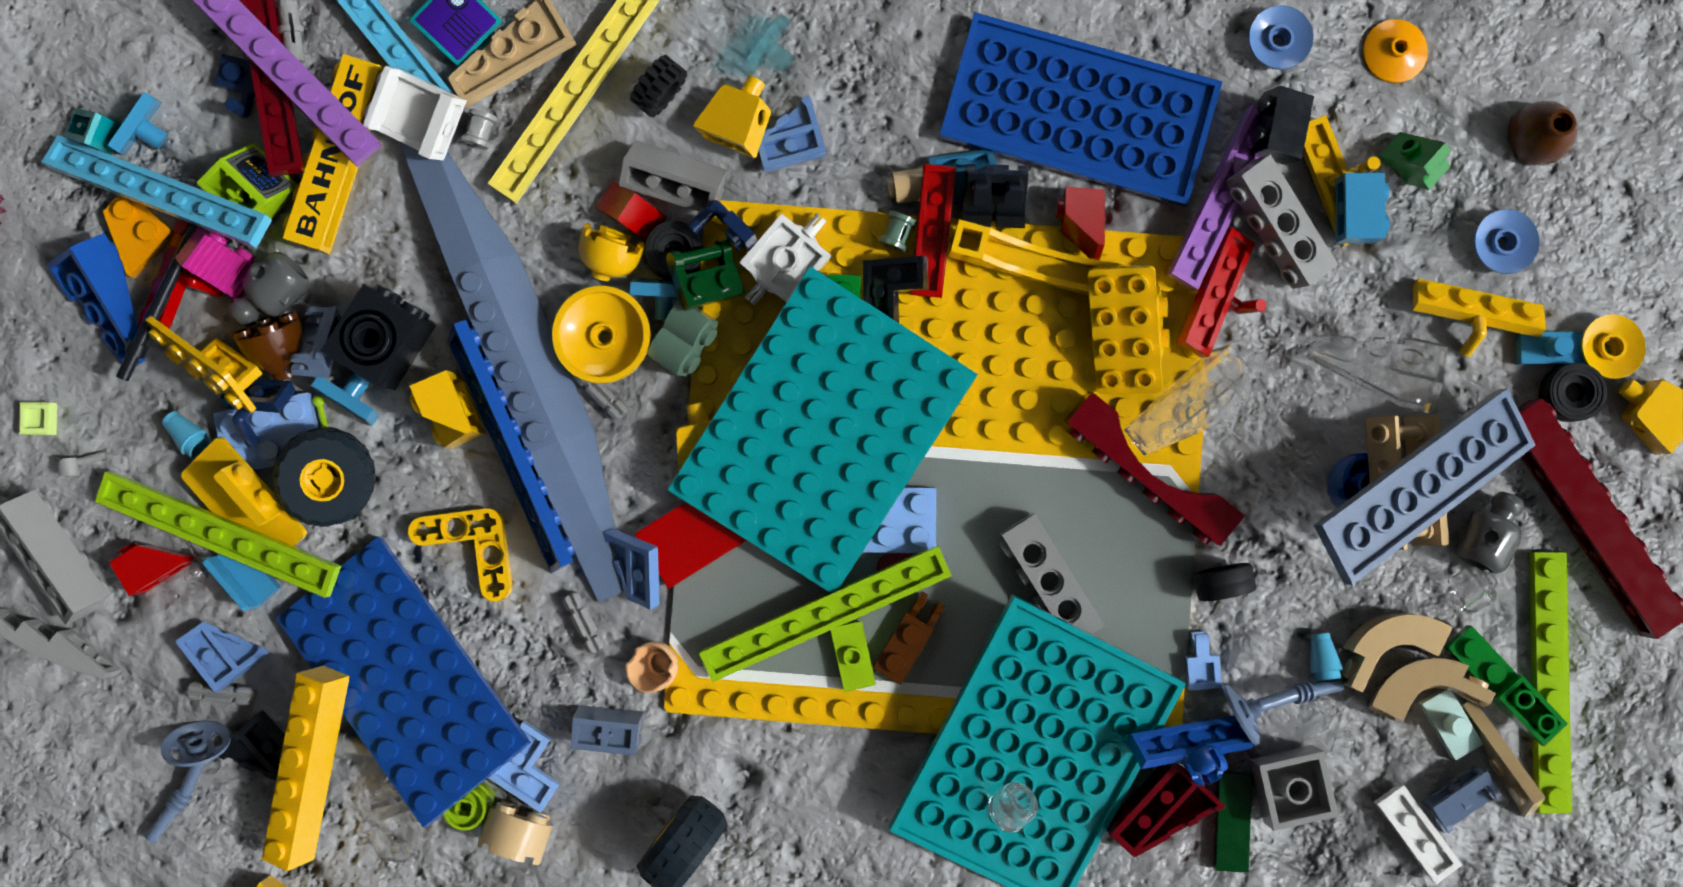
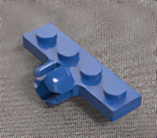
M1235 716L1132 733L1126 741L1141 769L1180 763L1185 767L1191 781L1199 786H1203L1205 783L1208 785L1222 778L1223 772L1228 769V764L1223 754L1251 749L1254 745L1241 728Z

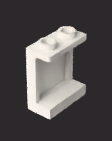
M385 66L377 77L376 91L373 99L365 109L363 126L369 130H377L419 150L418 154L428 159L444 160L467 100L400 68Z

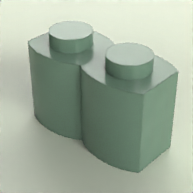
M679 299L669 312L663 328L653 339L647 355L674 374L686 377L698 368L701 362L700 355L702 349L705 346H709L716 338L718 321L699 308L684 311Z

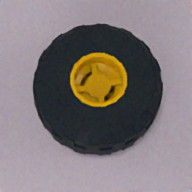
M332 427L309 429L290 439L277 455L272 473V485L278 503L283 506L291 517L293 516L302 523L319 527L341 524L357 515L370 500L376 480L374 461L366 446L349 432L347 433Z
M691 795L670 819L637 864L640 876L652 887H682L709 854L726 829L727 821L724 816L725 814L703 796Z

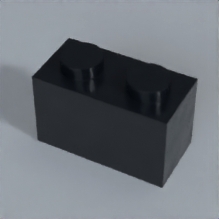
M1277 86L1264 92L1257 106L1259 116L1257 126L1251 136L1253 144L1251 155L1261 158L1271 154L1276 163L1283 165L1301 160L1314 96L1284 86Z

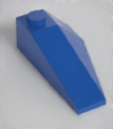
M105 233L70 246L46 264V267L68 301L76 300L84 309L85 313H83L82 317L87 324H94L102 331L101 338L103 343L122 364L127 354L124 352V349L129 339H134L138 328L119 252L114 243L109 241ZM145 357L144 359H139L136 366L145 362Z

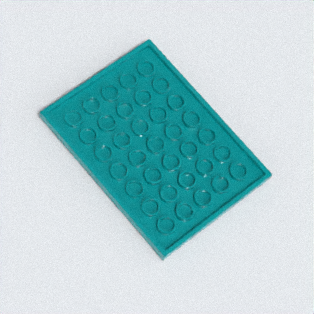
M810 266L669 486L668 491L828 592L833 593L839 589L978 374Z
M1012 594L888 825L889 831L1006 887H1076L1141 769L1126 741L1132 733L1163 728L1186 683Z

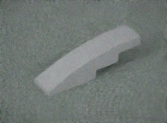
M7 608L0 609V635L35 656L69 670L100 678L118 675L122 670L75 630L69 629L55 632L41 619L21 621Z

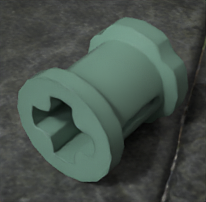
M890 211L888 215L890 217L889 224L884 236H880L878 241L888 248L905 252V241L911 227H915L917 221L905 214Z

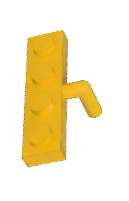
M1324 115L1309 121L1303 156L1336 235L1335 179L1344 173H1371L1379 168L1380 160L1373 156L1361 164L1348 169L1328 118ZM1339 244V245H1340V247L1342 248V247L1347 246V245H1349V244Z
M1417 278L1412 286L1413 311L1472 323L1473 331L1459 350L1460 354L1464 357H1470L1486 337L1487 327L1539 338L1546 331L1545 311L1542 304Z

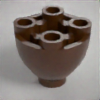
M1538 101L1524 106L1512 115L1509 121L1508 140L1515 158L1521 163L1539 166L1557 162L1573 147L1577 138L1578 123L1575 115L1568 107L1555 101Z
M296 311L282 314L277 317L278 320L273 321L271 316L261 318L253 324V329L247 327L232 333L239 350L245 358L255 364L260 370L272 375L274 380H285L295 376L292 375L290 370L292 364H294L290 362L293 354L300 353L303 346V330Z

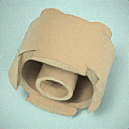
M501 800L500 803L497 802L496 806L491 805L477 846L482 848L488 844L487 852L524 863L526 857L534 858L533 865H540L553 828V824L549 822L551 815L544 812L540 813L537 810H532L531 813L526 814L518 811L520 805Z

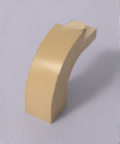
M1406 612L1387 613L1367 621L1350 636L1343 649L1354 653L1353 658H1350L1345 663L1342 670L1344 685L1363 693L1380 657L1395 646L1410 645L1426 654L1439 657L1453 627L1431 617Z
M1432 658L1410 663L1390 675L1377 689L1368 709L1397 723H1401L1404 721L1416 696L1424 690L1434 688L1445 689L1482 707L1489 706L1496 693L1488 690L1489 684L1472 676H1469V679L1463 678L1469 665L1449 659Z

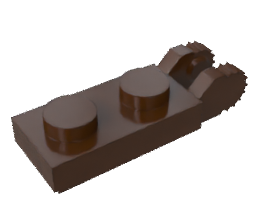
M923 591L919 594L909 612H905L873 666V669L899 685L904 681L934 631L933 626L946 606L938 602L933 607L926 623L917 619L915 616L927 601L928 594Z

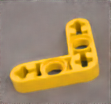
M484 508L416 518L410 523L408 527L409 539L418 546L474 539L479 584L483 597L491 602H498L510 595L512 591V577L505 521L503 515L498 510ZM488 513L491 519H496V525L491 526V532H488L487 527L473 528L476 534H471L473 521L485 520ZM453 518H459L464 522L465 530L460 536H453L448 530V524ZM424 522L426 527L440 526L441 532L428 534L426 540H424L422 535L417 534V529L422 528V523ZM488 546H496L501 552V558L496 564H490L484 558V551ZM503 567V573H496L498 583L504 584V589L499 591V596H496L495 591L489 590V585L494 583L493 573L486 575V569L493 570Z

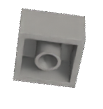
M1310 745L1249 759L1263 822L1273 831L1339 817L1325 754L1321 749Z

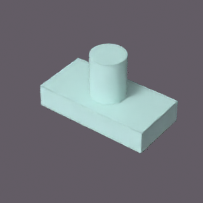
M1440 689L1418 702L1451 759L1456 761L1483 745L1453 692Z

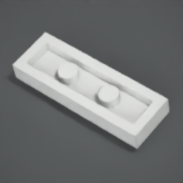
M1398 783L1374 801L1377 808L1433 883L1438 884L1462 866L1461 862L1403 784Z

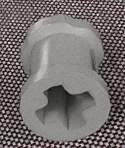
M469 109L468 114L471 118L466 134L462 135L460 140L474 147L489 149L488 138L492 125L497 123L498 118L481 110Z

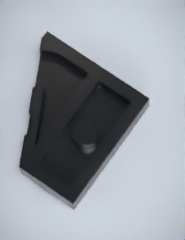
M262 710L256 713L231 738L229 747L218 758L223 760L226 758L243 763V768L252 772H261L265 777L276 781L285 733Z

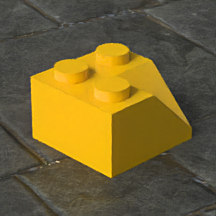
M445 370L410 385L412 395L409 398L412 407L417 414L421 413L422 417L432 420L434 426L431 427V433L438 445L442 444L443 448L453 449L487 434L462 375Z

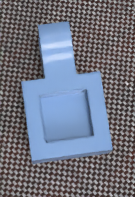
M1204 631L1191 632V644L1194 655L1184 656L1187 689L1191 691L1222 688L1220 655L1217 653L1210 654L1208 633H1204Z

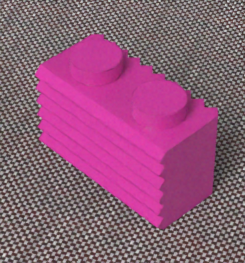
M200 227L196 228L175 259L183 268L234 299L241 297L244 293L242 280L250 267L255 263L256 256L241 246H238L236 250L228 246L226 243L229 239L212 231L206 232Z

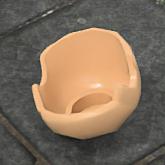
M657 641L637 647L634 650L635 653L632 659L626 663L625 669L628 682L636 691L646 694L658 692L668 687L674 681L679 668L675 652L667 644Z

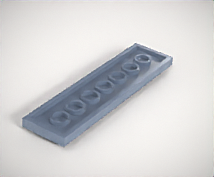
M1508 388L1498 389L1314 524L1344 584H1355L1535 446Z

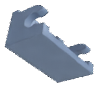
M311 306L306 309L305 314L321 318L308 317L306 319L303 346L300 353L291 356L290 362L294 364H292L290 370L292 375L328 378L334 359L321 352V349L340 321L341 316L337 306H330V308Z
M579 705L573 716L570 749L636 756L641 740V735L639 734L644 712Z
M1473 766L1421 802L1441 832L1449 834L1454 830L1453 825L1488 801L1499 800L1503 796L1491 779L1488 771Z

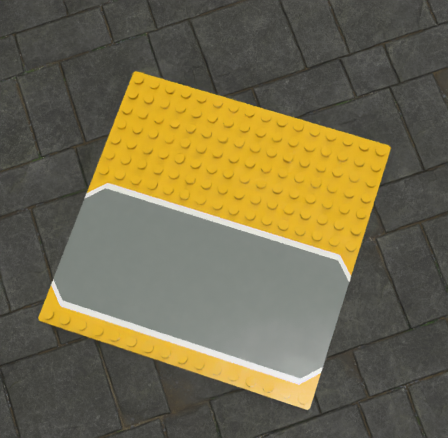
M719 200L729 212L732 210L755 233L757 241L781 214L805 228L816 213L820 215L827 223L822 226L814 237L818 244L831 255V258L819 272L827 277L828 273L861 275L860 298L864 300L863 260L914 256L917 223L909 231L904 244L906 246L905 252L893 250L879 243V237L884 236L889 224V213ZM907 215L917 221L918 215ZM716 216L703 227V247L714 245L715 241L727 239L723 232L726 229L725 225ZM951 218L942 298L910 295V291L898 292L899 324L978 374L905 486V488H936V545L939 546L952 576L848 622L852 623L862 620L872 668L905 612H909L922 591L928 594L927 601L915 616L922 622L926 623L933 607L938 602L946 605L933 626L934 631L901 685L873 669L876 685L844 692L831 630L712 683L699 655L700 650L830 593L751 542L745 541L674 586L669 647L676 654L679 668L674 681L665 688L664 709L669 713L937 734L1011 595L1013 594L1037 606L1033 599L1038 595L1032 584L1027 587L1024 585L1016 572L1021 566L1015 557L1008 559L999 545V542L1004 540L1000 532L1032 512L1038 517L1105 627L1092 635L1185 682L1184 656H1187L1196 539L1192 533L1195 528L1187 521L1181 525L1169 516L1167 512L1170 508L1162 501L1157 505L1142 494L1145 487L1136 480L1133 484L1127 482L1117 473L1120 468L1111 460L1106 464L1091 452L1094 446L1085 439L1082 443L1074 439L1066 432L1069 426L1063 422L1086 392H1093L1118 412L1121 429L1128 446L1138 461L1152 475L1177 489L1199 493L1209 357L1201 358L1177 343L1199 289L1191 291L1166 275L1184 236L1105 230V245L1101 254V261L1128 266L1151 265L1155 268L1156 285L1161 287V296L1167 297L1168 316L1163 317V328L1169 329L1170 347L1164 349L1161 359L1163 386L1160 392L1101 394L1096 389L1089 296L948 257L959 219ZM991 221V227L989 228L1016 239L1051 250L1088 258L1060 232V227L1025 224V228L995 227V222ZM732 244V258L745 293L739 297L698 307L718 321L716 338L709 346H705L702 349L700 355L701 362L698 368L691 374L689 404L705 401L709 420L713 419L786 304L777 295L768 292L762 296L755 306L745 298L757 282L753 275L739 263L748 252L744 247L738 251ZM717 257L701 261L700 271L720 266ZM1036 544L1026 546L1023 551V557L1026 561H1035L1040 556V548ZM862 552L839 588L877 572L876 568L879 559L887 553ZM1053 572L1045 573L1041 577V586L1045 589L1053 588L1057 584V575ZM1071 600L1061 602L1058 606L1059 615H1071L1075 608L1074 602ZM1185 688L1163 728L1182 725Z

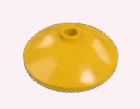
M592 286L570 296L558 310L552 328L553 347L562 365L574 376L587 382L598 384L616 382L633 373L643 362L648 352L651 338L650 324L641 305L628 293L610 286ZM604 331L610 333V339L606 343H602L599 339L600 334Z

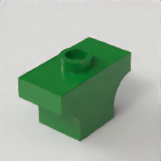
M1399 132L1378 155L1385 165L1390 166L1402 176L1406 184L1430 190L1451 167L1446 159L1451 152L1446 142Z

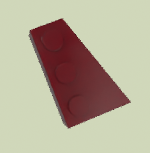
M1179 763L1161 765L1117 811L1107 832L1135 858L1170 839L1171 835L1187 826L1191 827L1197 824L1198 820L1214 811L1218 812L1226 806L1204 786L1193 783L1185 768Z

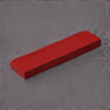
M923 164L914 256L923 255L928 257L929 290L910 291V295L942 298L956 167Z

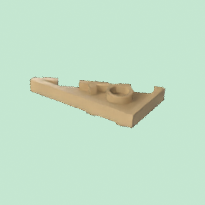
M1472 701L1466 702L1462 705V708L1483 742V747L1490 758L1488 761L1491 768L1502 779L1522 817H1527L1538 809L1546 797L1480 706Z

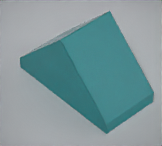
M74 108L63 137L112 155L114 149L107 145L121 125L96 112Z

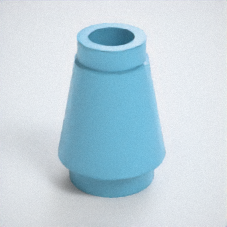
M177 411L169 413L162 420V425L183 455L195 458L211 443L206 430L180 415Z
M1330 633L1311 635L1310 674L1314 675V681L1340 679V670H1343Z

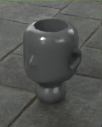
M272 252L260 262H256L250 267L242 280V288L246 294L233 299L229 304L228 310L243 326L255 324L261 312L272 317L279 316L306 294L309 289V279L302 268L288 255L282 252Z
M1503 491L1493 496L1490 512L1483 510L1475 511L1472 513L1467 525L1459 527L1461 537L1456 547L1457 554L1461 560L1474 568L1492 574L1502 573L1508 568L1522 539L1521 530L1513 521L1515 517L1523 512L1524 503L1517 496Z

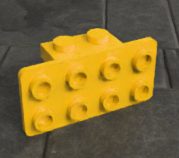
M1151 265L1090 269L1087 277L1097 391L1101 394L1160 392L1163 386L1161 359L1164 349L1170 347L1169 329L1163 328V317L1168 316L1167 297L1161 296V287L1156 285L1155 268Z
M152 316L145 319L151 328L148 334L160 346H166L167 349L164 351V354L174 364L179 366L183 363L184 369L194 379L199 380L201 377L205 379L203 381L204 384L216 395H219L221 392L224 393L223 397L236 410L243 407L251 414L256 410L254 404L244 393V390L262 375V372L255 364L219 338L214 339L200 352Z
M224 437L214 439L181 473L183 481L208 509L215 514L292 546H296L307 535L305 527L285 511L283 506L278 503L272 490Z

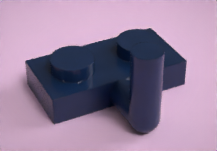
M222 54L215 85L222 89L241 93L239 101L235 98H228L225 102V107L240 118H248L255 97L250 62L247 59Z
M712 200L687 224L697 234L716 216L725 225L726 229L723 232L726 238L738 251L744 247L749 252L757 243L755 233L732 210L729 212L718 200Z
M257 378L244 390V393L256 407L255 411L280 413L296 390L291 381ZM223 393L219 398L223 406L235 409L223 397L225 394ZM242 407L233 415L232 421L246 446L254 447L258 444L259 439L248 422L251 413Z

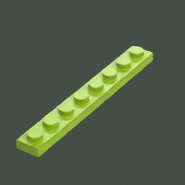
M114 471L104 472L95 499L96 503L321 597L331 596L341 565Z
M936 545L841 587L833 593L823 595L700 650L699 655L713 683L947 579L952 574L939 546Z
M1529 552L1532 686L1568 723L1545 746L1540 745L1533 739V781L1546 797L1535 812L1539 814H1572L1567 552Z

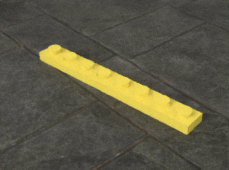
M616 0L488 182L491 187L514 203H518L660 0Z

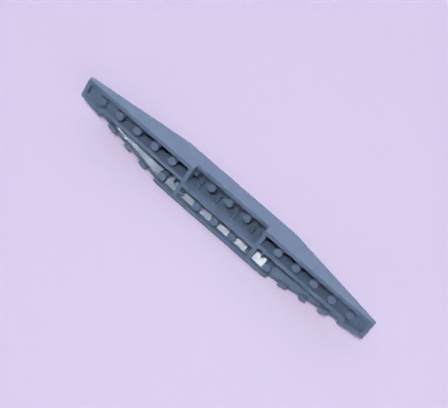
M399 141L471 323L479 335L484 353L492 364L497 383L506 396L509 411L519 425L522 441L532 454L537 474L542 478L546 486L547 495L559 515L563 529L572 544L599 603L624 592L622 580L613 561L619 558L613 542L606 543L604 539V532L616 529L612 517L609 503L610 498L603 475V466L597 447L595 429L571 373L562 365L555 353L551 327L521 258L448 152L444 160L428 159L418 154L419 150Z

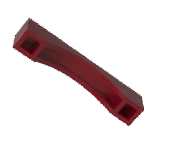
M1087 391L1063 422L1069 426L1066 430L1069 435L1080 443L1084 439L1094 446L1091 452L1106 464L1111 460L1120 468L1117 473L1130 484H1133L1135 480L1145 487L1142 494L1156 505L1160 501L1170 508L1167 514L1181 525L1187 521L1195 528L1192 534L1207 546L1210 542L1221 546L1245 517L1244 514L1218 494L1196 493L1177 489L1152 475L1138 461L1128 446L1121 429L1118 412L1093 392Z

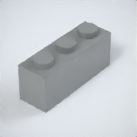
M635 140L623 158L619 186L701 212L712 200L719 201L721 199L727 170Z

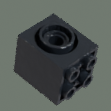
M362 284L324 344L321 352L375 386L396 390L436 325L428 321L430 314L406 301L401 304L403 297L392 290L384 288L379 284H376L374 288Z

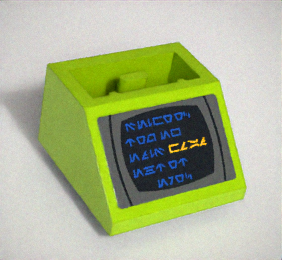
M255 143L220 158L196 182L204 191L266 214L271 220L292 199L294 189L298 185L289 175L271 177L268 173L265 152Z

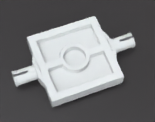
M816 213L805 228L781 214L739 262L741 266L753 275L757 282L745 296L752 305L755 306L766 292L777 295L782 301L787 303L808 268L811 266L820 271L829 261L831 255L818 244L814 237L822 226L827 223L820 215Z

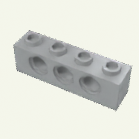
M1271 154L1251 161L1225 181L1230 188L1232 198L1240 204L1246 214L1248 224L1258 233L1263 241L1266 253L1274 259L1281 270L1282 279L1292 289L1312 285L1338 264ZM1260 192L1264 196V202L1261 200ZM1277 220L1280 221L1281 229L1278 227ZM1294 247L1297 249V256L1295 255Z
M1030 513L1000 532L1004 540L1000 541L999 545L1008 559L1016 558L1021 566L1016 572L1026 587L1032 584L1038 595L1033 599L1039 608L1090 634L1105 627L1035 513ZM1030 544H1036L1040 548V556L1035 561H1026L1023 557L1025 547ZM1047 572H1053L1057 575V584L1051 589L1043 588L1040 583L1041 577ZM1065 600H1071L1075 605L1073 613L1069 616H1061L1058 613L1059 604Z

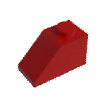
M1065 187L1063 198L1057 199L1055 218L1061 219L1060 232L1089 259L1100 260L1105 245V189Z
M132 543L117 552L119 557L110 561L109 564L128 596L146 593L197 562L198 559L193 554L152 544L137 545V543Z

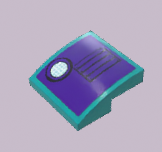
M428 0L409 19L457 67L502 22L482 0Z

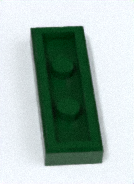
M1224 771L1222 778L1217 780L1216 798L1226 807L1216 812L1213 868L1216 871L1249 873L1252 773Z

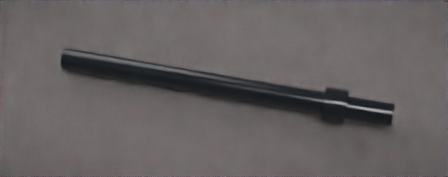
M189 224L134 339H129L124 349V352L127 354L116 377L129 382L139 359H144L149 349L146 345L151 337L148 334L151 328L145 319L152 316L157 321L159 320L184 269L175 257L199 226Z

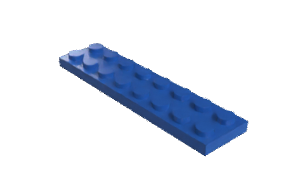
M466 320L455 323L452 326L447 341L549 571L552 574L573 562L571 558L574 555L572 544L567 537L563 538L558 526L561 525L559 515L554 507L549 508L544 497L548 494L542 478H536L531 466L534 465L532 454L528 447L523 448L518 438L521 435L519 425L514 417L509 418L504 407L508 405L506 396L502 388H496L491 376L494 375V370L488 357L483 358L478 346L481 345V341L474 327L469 328Z

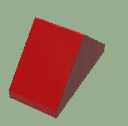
M614 181L595 207L645 242L650 232L667 218L638 194L619 186Z

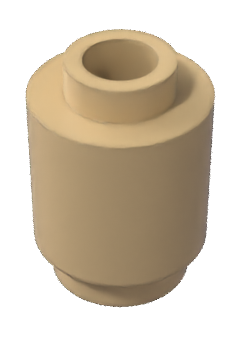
M923 168L892 172V179H887L889 199L895 198L896 204L919 201Z

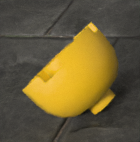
M590 223L583 224L578 241V253L583 264L592 270L591 276L608 282L611 277L621 278L627 276L637 268L645 249L643 242H638L635 245L629 242L631 235L604 225L600 226L599 231L592 230Z

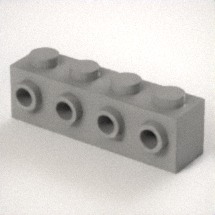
M32 490L0 504V533L63 623L67 625L102 607L109 596L108 588L104 580L96 577L89 567V560L85 553L77 550L74 546L68 529L63 524H59L55 519L50 503L45 498H41L36 490Z

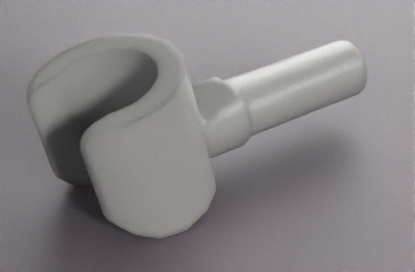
M101 451L85 457L63 458L58 462V475L64 477L79 476V465H86L106 459V453Z

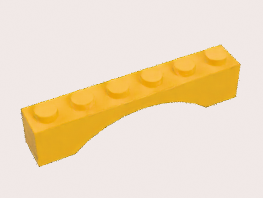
M960 219L957 223L948 257L1088 296L1087 275L1090 269L1128 266L1051 250L1016 239L992 228Z

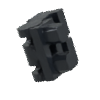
M966 164L960 209L961 220L991 227L992 214H994L995 227L1025 228V206L1028 186L1027 166L1018 165L1017 170H1009V165L985 164L984 169H976V164Z

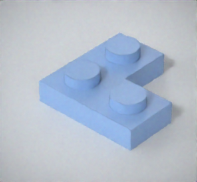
M523 721L520 727L531 741V744L488 779L541 813L561 783L534 766L552 738L527 721Z

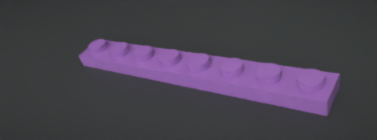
M191 0L356 167L381 147L380 142L239 0Z

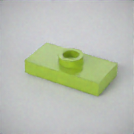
M862 620L843 624L832 629L831 634L844 692L876 685Z

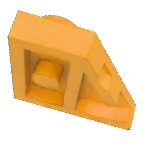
M119 195L103 211L124 270L129 277L136 278L171 240L174 230L148 206Z

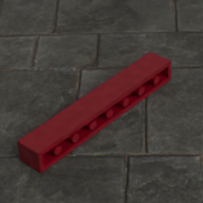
M1541 398L1528 400L1519 406L1518 410L1535 443L1533 448L1521 456L1522 460L1641 637L1659 639L1683 623V599L1671 590L1665 581L1667 580L1665 572L1652 562L1647 554L1649 551L1646 544L1634 535L1629 527L1630 521L1627 516L1618 510L1611 501L1612 495L1609 489L1594 476L1592 464L1586 457L1580 455L1574 446L1575 440L1571 433L1561 427L1555 418L1557 413L1552 405Z

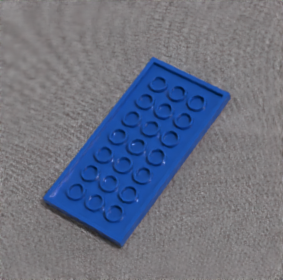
M974 12L939 138L980 150L993 151L994 154L1186 207L1190 201L1222 81Z
M376 537L341 566L330 597L324 598L308 592L276 618L311 669L326 666L350 676L343 714L423 828L431 825L531 744L529 738L381 537Z

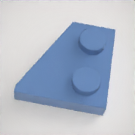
M810 95L805 96L801 100V104L789 115L785 113L779 118L773 128L765 131L759 148L765 173L827 156Z
M616 529L604 532L605 542H613L619 559L613 561L622 580V587L627 600L650 610L660 605L658 547Z
M206 622L200 623L175 641L216 694L270 655L265 648L256 646L231 633L224 632Z

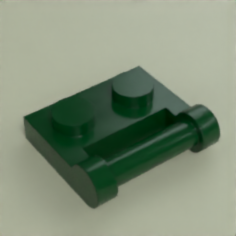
M728 239L715 241L714 245L683 253L674 251L666 255L667 266L684 311L739 297L745 293L732 258V246ZM717 257L720 266L686 274L685 265Z

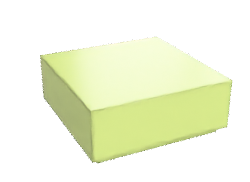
M20 402V435H56L57 403Z

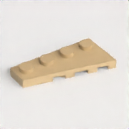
M535 0L527 9L523 7L514 15L516 19L503 31L499 29L491 37L492 41L482 51L477 50L448 77L457 96L467 100L465 108L470 107L577 45L551 0Z

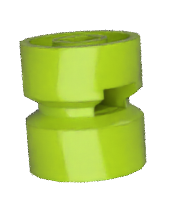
M486 782L481 783L443 814L447 823L460 831L471 830L477 827L486 819L490 806L496 804L495 793Z

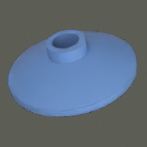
M1285 5L1272 6L1262 11L1252 22L1248 34L1249 47L1254 57L1264 66L1275 70H1286L1299 65L1309 55L1314 39L1313 29L1307 17L1299 10ZM1274 36L1282 39L1283 43L1281 46L1274 44Z
M1503 209L1487 215L1479 223L1474 234V249L1478 259L1485 267L1496 273L1512 274L1527 268L1534 261L1539 251L1540 238L1535 224L1528 216L1516 210ZM1499 238L1506 242L1504 249H1501L1498 245Z

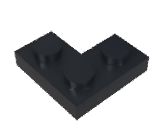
M922 255L863 260L864 301L899 323L898 292L929 290L928 257Z

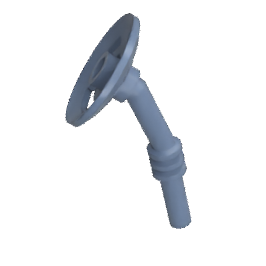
M1341 679L1314 684L1304 682L1291 685L1288 690L1256 700L1251 698L1247 701L1228 685L1223 686L1222 689L1241 728L1249 740L1257 746L1260 744L1257 718L1262 716L1261 712L1292 702L1295 704L1315 700L1317 696L1343 691L1344 683Z
M213 721L193 722L177 728L163 740L160 748L163 759L171 765L189 768L180 788H175L173 794L164 803L165 809L145 834V838L149 842L156 843L176 814H181L188 805V802L192 800L191 794L205 764L219 757L229 747L231 742L230 732L223 724ZM197 733H202V734H199V735H194V736L188 737V738H186L185 740L181 741V739H183V738H185V737H187V736H190V735H193V734H197ZM215 734L222 739V744L216 747L213 740H211ZM171 750L179 751L182 759L177 760L173 758Z

